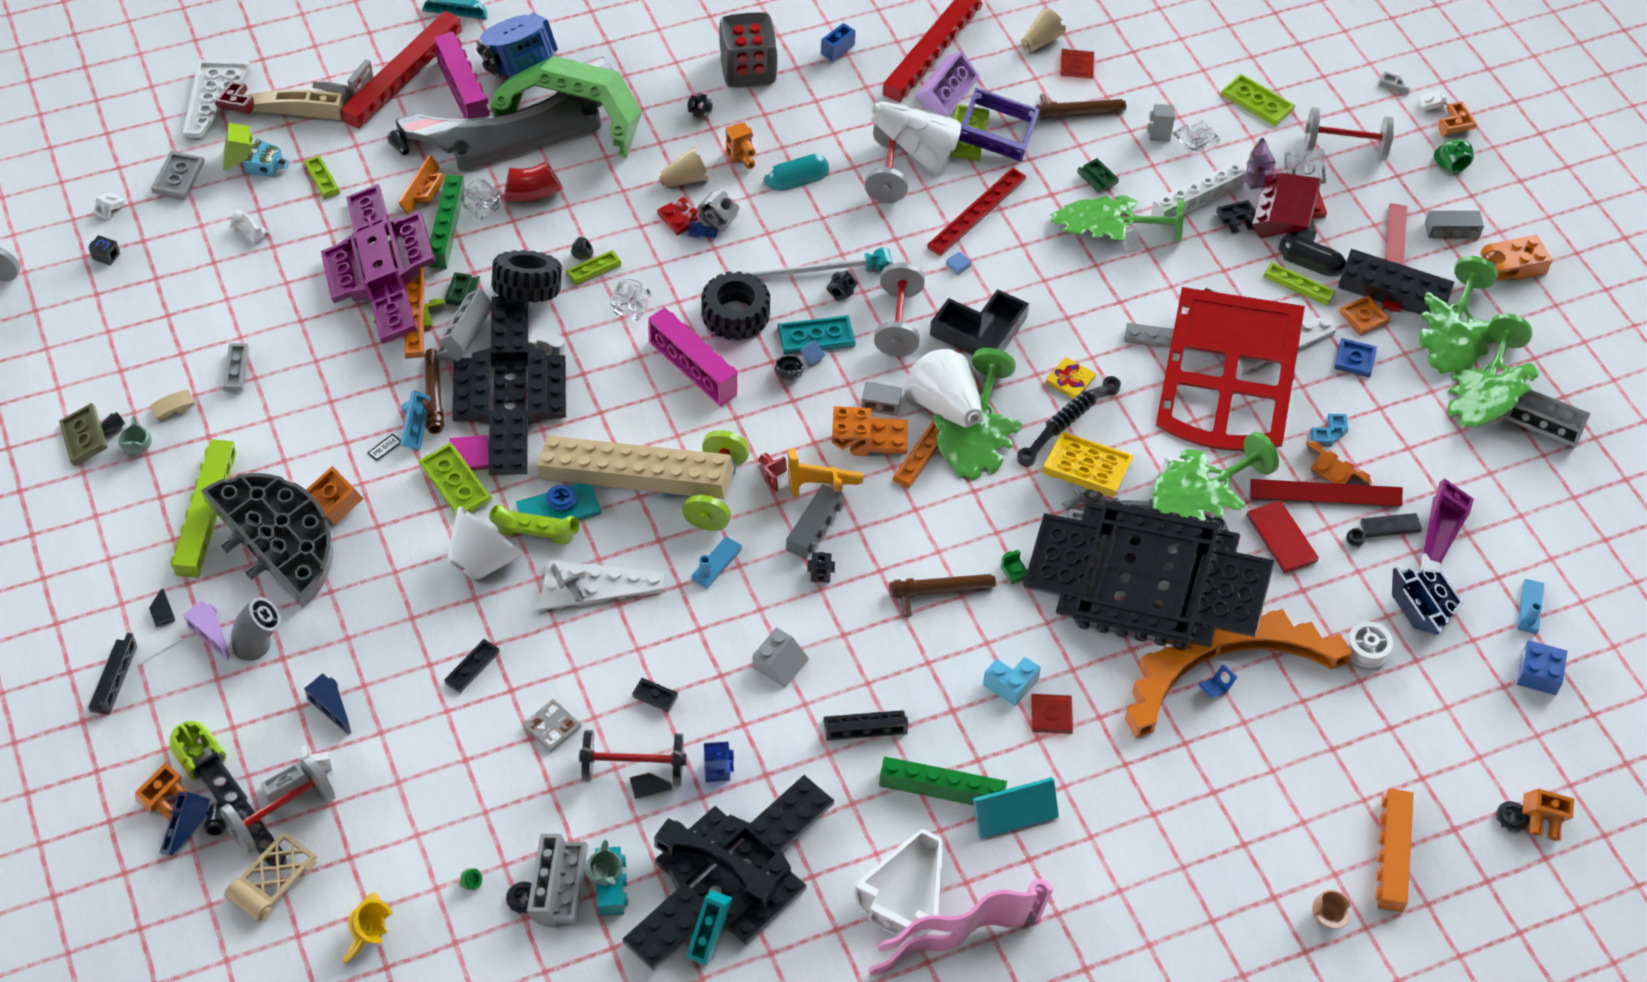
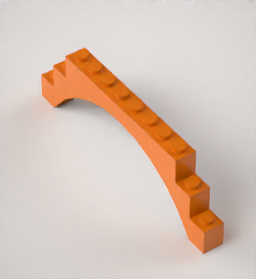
M1283 609L1272 610L1266 615L1261 616L1256 638L1217 629L1211 648L1193 644L1191 650L1185 649L1182 651L1175 649L1174 646H1167L1160 651L1145 654L1141 658L1139 665L1144 678L1138 679L1134 683L1132 690L1137 703L1127 708L1125 720L1135 738L1154 732L1159 709L1168 691L1184 674L1195 666L1219 655L1242 650L1262 649L1281 651L1305 657L1329 669H1334L1349 664L1353 652L1341 634L1328 636L1323 640L1312 621L1305 624L1300 623L1294 627Z

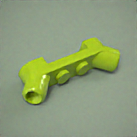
M501 504L494 506L489 513V521L497 526L500 534L514 537L515 533L552 538V543L568 544L572 541L573 535L579 531V522L574 516L557 519L509 511Z

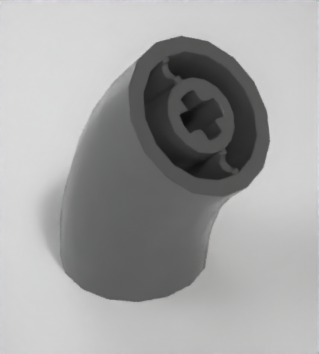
M263 597L253 598L236 617L231 632V645L233 653L238 658L249 661L256 660L264 656L269 650L271 644L270 637L281 624L280 613L271 601Z

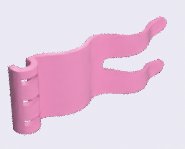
M1036 879L1031 882L1027 892L1021 893L1011 890L991 892L981 898L974 908L959 916L929 915L919 918L909 924L897 937L879 943L877 945L878 951L894 949L901 945L911 934L921 930L931 929L952 933L915 937L903 944L889 960L872 966L868 970L869 974L874 976L890 970L903 956L914 951H948L962 944L974 930L982 926L1020 927L1024 926L1028 916L1032 917L1034 923L1039 922L1053 888L1046 880Z

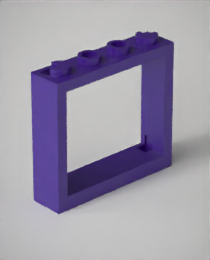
M975 87L961 125L958 140L1022 162L1040 109ZM975 104L1029 122L1023 143L1021 144L968 126Z

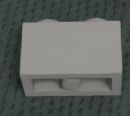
M1154 104L1153 111L1149 112L1150 123H1147V133L1150 135V140L1170 141L1175 121L1174 105Z
M866 381L861 408H871V412L898 416L902 388Z

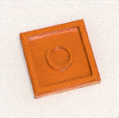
M1369 295L1339 309V313L1360 336L1390 322V318Z

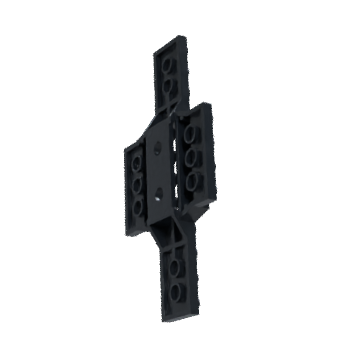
M492 296L491 348L473 352L472 358H461L458 362L454 359L453 421H476L489 424V476L527 475L529 423L546 418H566V355H547L546 350L529 347V302H516L511 299H505L503 296ZM492 366L494 367V411H491ZM528 366V409L526 410V367ZM507 374H514L516 376L512 380L505 378ZM507 403H514L515 407L507 409L505 405Z
M803 775L751 823L731 814L727 816L717 806H714L692 825L689 830L699 832L708 841H715L726 851H729L744 837V841L732 852L737 854L740 859H749L759 870L771 873L778 880L777 891L764 910L745 900V891L739 882L718 865L691 888L690 885L714 863L700 857L684 854H674L673 857H670L662 852L655 858V864L670 876L677 890L622 939V943L654 971L693 935L705 896L710 893L711 887L718 886L722 890L721 894L732 898L723 928L731 931L747 945L807 889V885L791 872V866L784 853L802 833L834 805V799L807 776Z

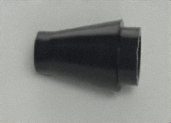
M393 130L387 135L388 143L399 151L401 155H406L410 152L402 132Z
M117 411L113 414L110 413L101 423L104 436L122 429V426L126 424Z
M219 803L210 805V810L204 824L206 832L212 836L222 834L226 828L220 813L221 806Z

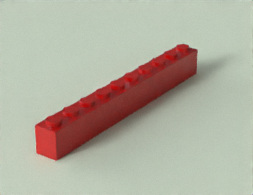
M953 0L883 82L882 95L899 103L904 97L906 98L910 90L916 87L918 80L925 76L929 68H932L935 60L941 57L945 48L947 49L951 41L957 38L961 29L963 30L967 22L973 19L977 10L981 9L983 2L981 0Z
M446 11L440 14L340 108L342 121L357 129L366 124L384 104L388 103L404 85L408 84L436 56L435 36L454 32L455 36L461 33V18Z

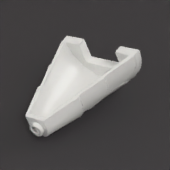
M882 101L878 104L875 103L871 110L873 113L871 120L926 169L938 176L948 163L951 151H954L961 131L960 122L949 117L911 109L909 106Z
M940 349L924 355L913 365L914 368L910 375L907 374L904 383V395L907 399L965 428L983 421L981 400L975 381L974 370L964 355L951 349Z
M922 829L901 844L897 851L881 861L876 868L859 880L855 888L856 903L862 906L864 909L863 914L870 922L880 929L898 936L913 921L929 915H938L940 871L942 869V839ZM921 930L911 935L918 934L919 936L928 934L932 930Z

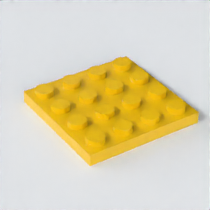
M1062 431L1043 466L1042 473L1047 474L1049 477L1065 480L1070 484L1083 486L1088 490L1101 492L1105 496L1115 497L1134 455Z

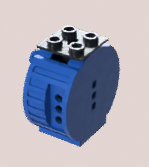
M536 13L520 15L501 21L483 32L480 36L481 42L476 40V50L482 57L484 70L499 78L507 76V79L553 56L554 52L558 50L548 19Z

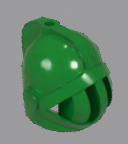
M1455 138L1450 139L1435 150L1434 159L1440 167L1455 175L1464 171L1473 162V147L1468 141Z

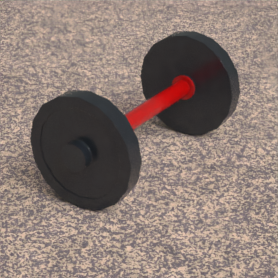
M585 730L582 750L579 751L582 782L591 783L595 761L671 763V766H673L672 785L681 786L683 766H686L687 753H683L684 734L675 733L673 753L671 755L595 752L594 731Z

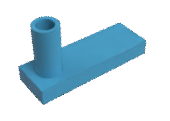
M414 390L410 394L409 401L401 406L402 411L407 414L400 445L418 451L421 449L427 419V412L422 401L424 399L430 401L431 396Z
M725 536L709 556L702 555L699 558V567L691 575L692 580L708 589L742 550V545Z
M1524 579L1517 630L1534 634L1538 633L1543 608L1544 583Z

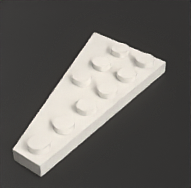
M198 61L183 130L184 138L203 137L221 111V109L216 107L214 101L231 81L240 83L251 67L250 62Z
M1331 316L1304 319L1298 348H1305L1309 343L1318 342L1334 335L1336 327ZM1241 357L1239 358L1238 365L1242 375L1248 373V370L1257 369L1269 361Z
M548 560L538 613L546 612L545 610L554 608L562 610L566 606L575 605L580 607L608 602L609 599L615 598L622 600L626 599L627 596L633 595L641 597L663 593L665 572ZM552 564H556L563 580L585 571L586 575L584 579L580 580V583L587 597L576 602L569 587L566 586L560 589L550 570Z

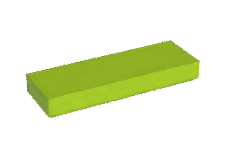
M320 155L304 161V165L323 199L340 194L337 184Z
M611 250L565 270L566 276L576 286L621 266V260Z

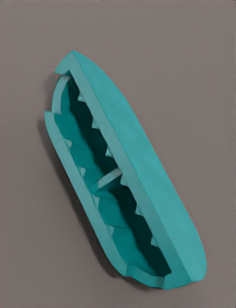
M426 0L422 11L442 14L446 11L455 16L487 20L488 17L486 7L478 0Z
M818 153L807 155L773 166L774 170L768 175L765 174L763 181L774 190L784 191L824 179L829 173V163L826 157L820 156Z

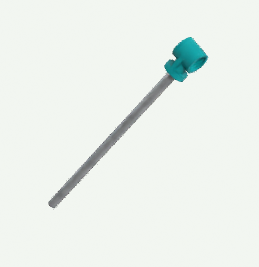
M881 247L876 249L873 254L864 253V259L748 273L752 274V277L767 278L865 266L866 271L876 268L878 272H882L886 266L893 262L890 250Z

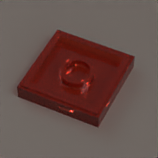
M1062 49L1060 76L1093 79L1095 52Z
M1031 694V731L1072 734V695Z

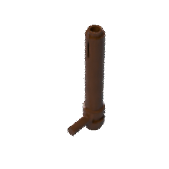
M1044 93L1039 96L1040 104L1035 106V108L1040 109L1037 118L1047 119V117L1055 119L1059 116L1120 113L1125 111L1127 107L1126 101L1122 99L1065 103L1048 102Z
M430 348L424 353L426 395L431 396L430 401L424 399L422 404L427 412L426 429L429 433L438 434L444 428V411L441 406L439 360L435 357L437 351Z
M981 574L919 580L907 578L905 581L895 579L894 582H889L890 597L902 599L904 617H911L909 598L915 597V595L992 589V587H996L995 575Z

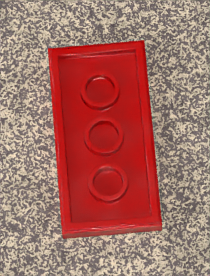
M1281 500L1247 511L1246 516L1284 573L1318 562V555Z

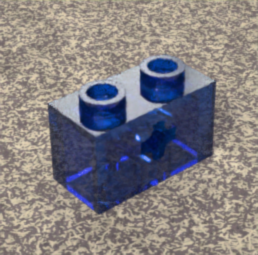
M729 741L703 743L705 782L730 781V773L734 772V751L729 749Z

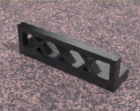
M127 633L124 640L116 639L89 704L90 712L110 715L138 647L133 633Z
M905 710L823 716L826 741L903 735L908 733L909 723L908 716L905 717Z

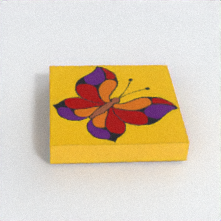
M1065 357L1046 378L1045 383L1074 399L1096 378V373Z

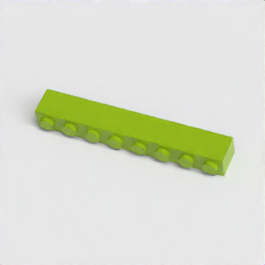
M211 439L209 446L205 448V460L200 465L201 473L195 481L196 489L191 494L190 508L186 509L185 524L181 525L180 540L176 541L175 556L171 557L170 564L174 569L175 576L199 578L218 517L204 501L201 490L221 479H229L237 454L234 441Z

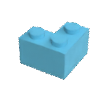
M1024 657L1014 669L996 659L984 672L982 685L1013 706H1016L1039 680L1041 667L1027 657Z

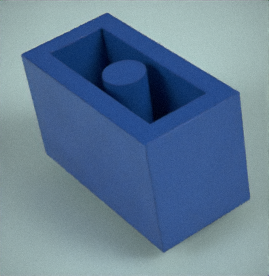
M842 23L821 39L820 54L832 62L855 46L856 30Z

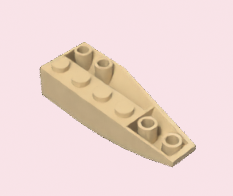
M274 90L245 95L251 96L254 99L253 112L341 120L340 108L346 104L348 94L315 90Z

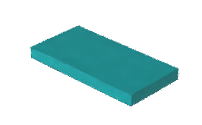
M849 315L777 324L783 355L801 353L800 349L817 340L822 351L856 346Z
M582 483L570 486L576 491L577 500L572 509H565L564 512L549 508L546 502L547 493L516 501L519 513L557 519L574 516L577 520H582L602 514L592 486ZM562 494L559 497L560 502L564 501Z
M1052 777L973 798L977 831L980 839L1059 817L1055 782Z

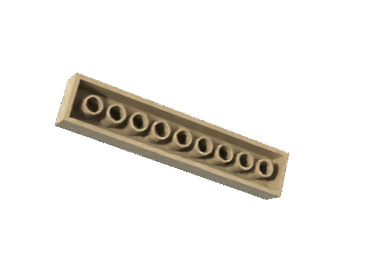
M547 436L537 463L542 480L688 496L706 495L716 499H725L734 471L731 455L556 436Z

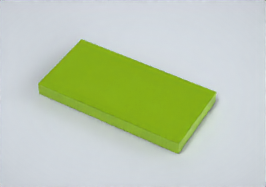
M1241 73L1221 91L1222 96L1275 127L1296 106Z
M956 104L953 119L959 121L961 125L968 106ZM974 107L968 126L986 131L990 109ZM958 140L954 151L950 153V157L980 161L982 148Z
M451 442L418 461L420 467L455 515L459 506L471 513L492 501L491 495Z

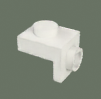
M1440 89L1420 96L1421 107L1424 112L1440 107L1442 112H1446L1445 105L1448 104L1445 95L1442 96Z
M107 193V195L96 197L94 214L105 220L110 219L111 210L123 207L124 200L114 193Z
M307 745L302 746L303 754H299L300 759L309 755ZM329 752L310 755L324 772L332 770Z

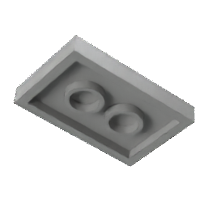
M170 151L151 187L152 193L186 199L205 163L204 157Z

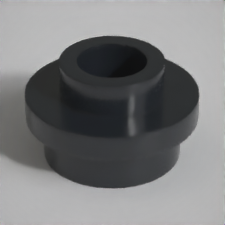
M1353 528L1348 531L1346 541L1350 545L1359 547L1365 543L1366 537L1361 529Z

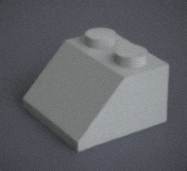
M776 627L754 652L752 668L786 688L809 658L792 636Z

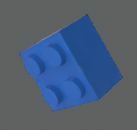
M1528 640L1521 653L1516 685L1557 695L1563 684L1568 650Z

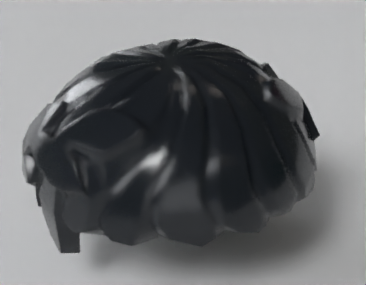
M786 355L776 360L775 372L783 379L793 380L799 378L804 371L803 362L797 356Z

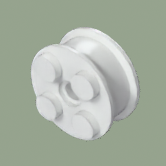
M1369 621L1355 625L1346 642L1353 652L1350 660L1355 665L1368 669L1384 665L1393 648L1391 633L1384 626Z

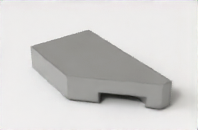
M1383 72L1378 86L1406 95L1409 94L1410 89L1404 85L1400 76Z

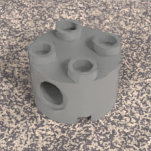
M720 189L719 191L711 192L699 204L697 211L699 210L698 217L706 227L711 230L715 228L717 229L716 232H721L736 218L740 208L737 203L728 197L726 191Z

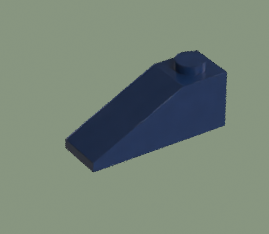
M322 673L304 688L306 698L349 735L351 729L337 688L338 684L332 677L328 678Z
M178 792L159 854L173 855L208 814L210 810L209 798L191 792Z

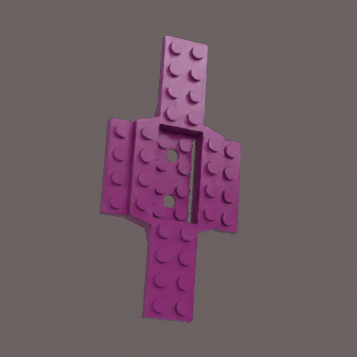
M376 184L346 197L354 232L339 244L322 250L321 256L333 303L335 304L349 297L354 302L370 299L379 339L384 344L417 330L406 284L421 275V268L436 262L421 211L403 218L389 220L381 187L379 184ZM389 235H390V238H391V242H392V246H393V250H394V254H395V258H396V262H397L398 268H396L395 265H394V261H393V257H392V253H391V249H390V245H389V241H388V237H387V236H389ZM383 262L380 267L375 268L377 263Z

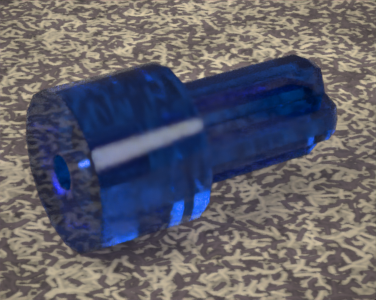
M689 222L688 237H717L718 228L703 226L702 222Z

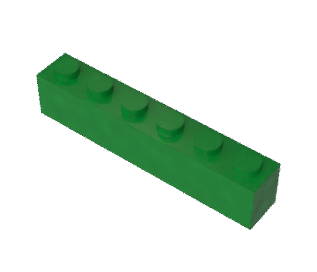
M447 174L445 176L430 238L436 263L429 265V267L447 269L465 193L463 176Z
M886 756L883 759L879 779V787L973 806V798L1006 790L1007 785L1005 780Z

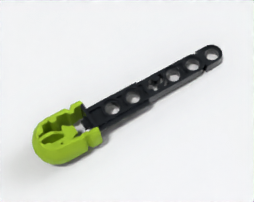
M186 721L177 725L170 735V749L192 780L201 778L220 806L231 805L242 821L245 818L242 814H239V810L245 811L247 818L254 814L255 811L247 802V795L223 764L226 760V753L211 732L202 723L197 721ZM185 747L189 748L188 755H193L196 758L205 753L203 749L207 747L210 749L211 755L194 765L192 758L187 756ZM219 777L226 779L225 783L221 786L214 784V781ZM228 793H235L237 795L233 801H227L225 797ZM259 820L254 823L260 826L256 832L249 833L255 843L257 852L262 855L267 848H261L259 843L267 839L272 844L275 839L263 822ZM281 856L282 861L279 863V866L286 865V856ZM272 857L264 861L268 867L276 866V864L270 862Z

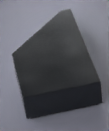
M160 589L149 607L156 627L175 621L165 591Z
M650 772L629 777L635 798L672 789L671 782Z

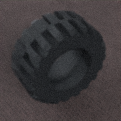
M526 250L506 251L503 254L497 255L493 260L491 286L497 295L503 296L505 299H511L516 302L522 301L523 303L546 302L547 300L554 299L560 293L562 265L558 259L542 252Z
M730 271L724 275L721 273L716 276V279L712 278L703 288L701 295V316L703 317V322L711 332H715V335L719 337L724 336L728 340L730 338H735V340H740V338L748 339L751 335L755 336L769 322L770 292L764 282H761L756 276L752 277L750 273L743 274L742 271H737V273ZM732 301H739L749 306L741 310H731L722 305Z

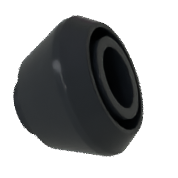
M578 237L571 246V254L575 259L585 260L592 258L594 253L593 247L585 237Z

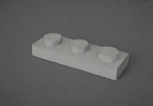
M229 343L223 381L224 391H243L249 351L248 343Z

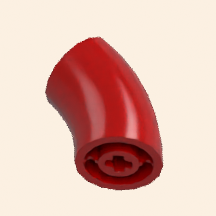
M546 161L530 168H509L503 200L513 202L535 201L556 194L563 190V186Z

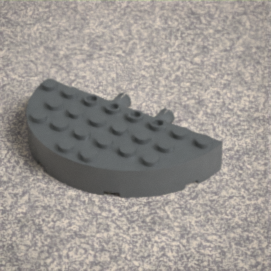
M264 473L236 475L237 477L227 480L224 478L201 490L204 501L233 532L231 536L219 543L221 548L226 553H229V551L242 543L258 559V561L244 570L249 579L253 580L264 570L269 571L302 608L306 606L324 585L333 560L331 531L326 515L317 500L297 483L284 480L280 476Z

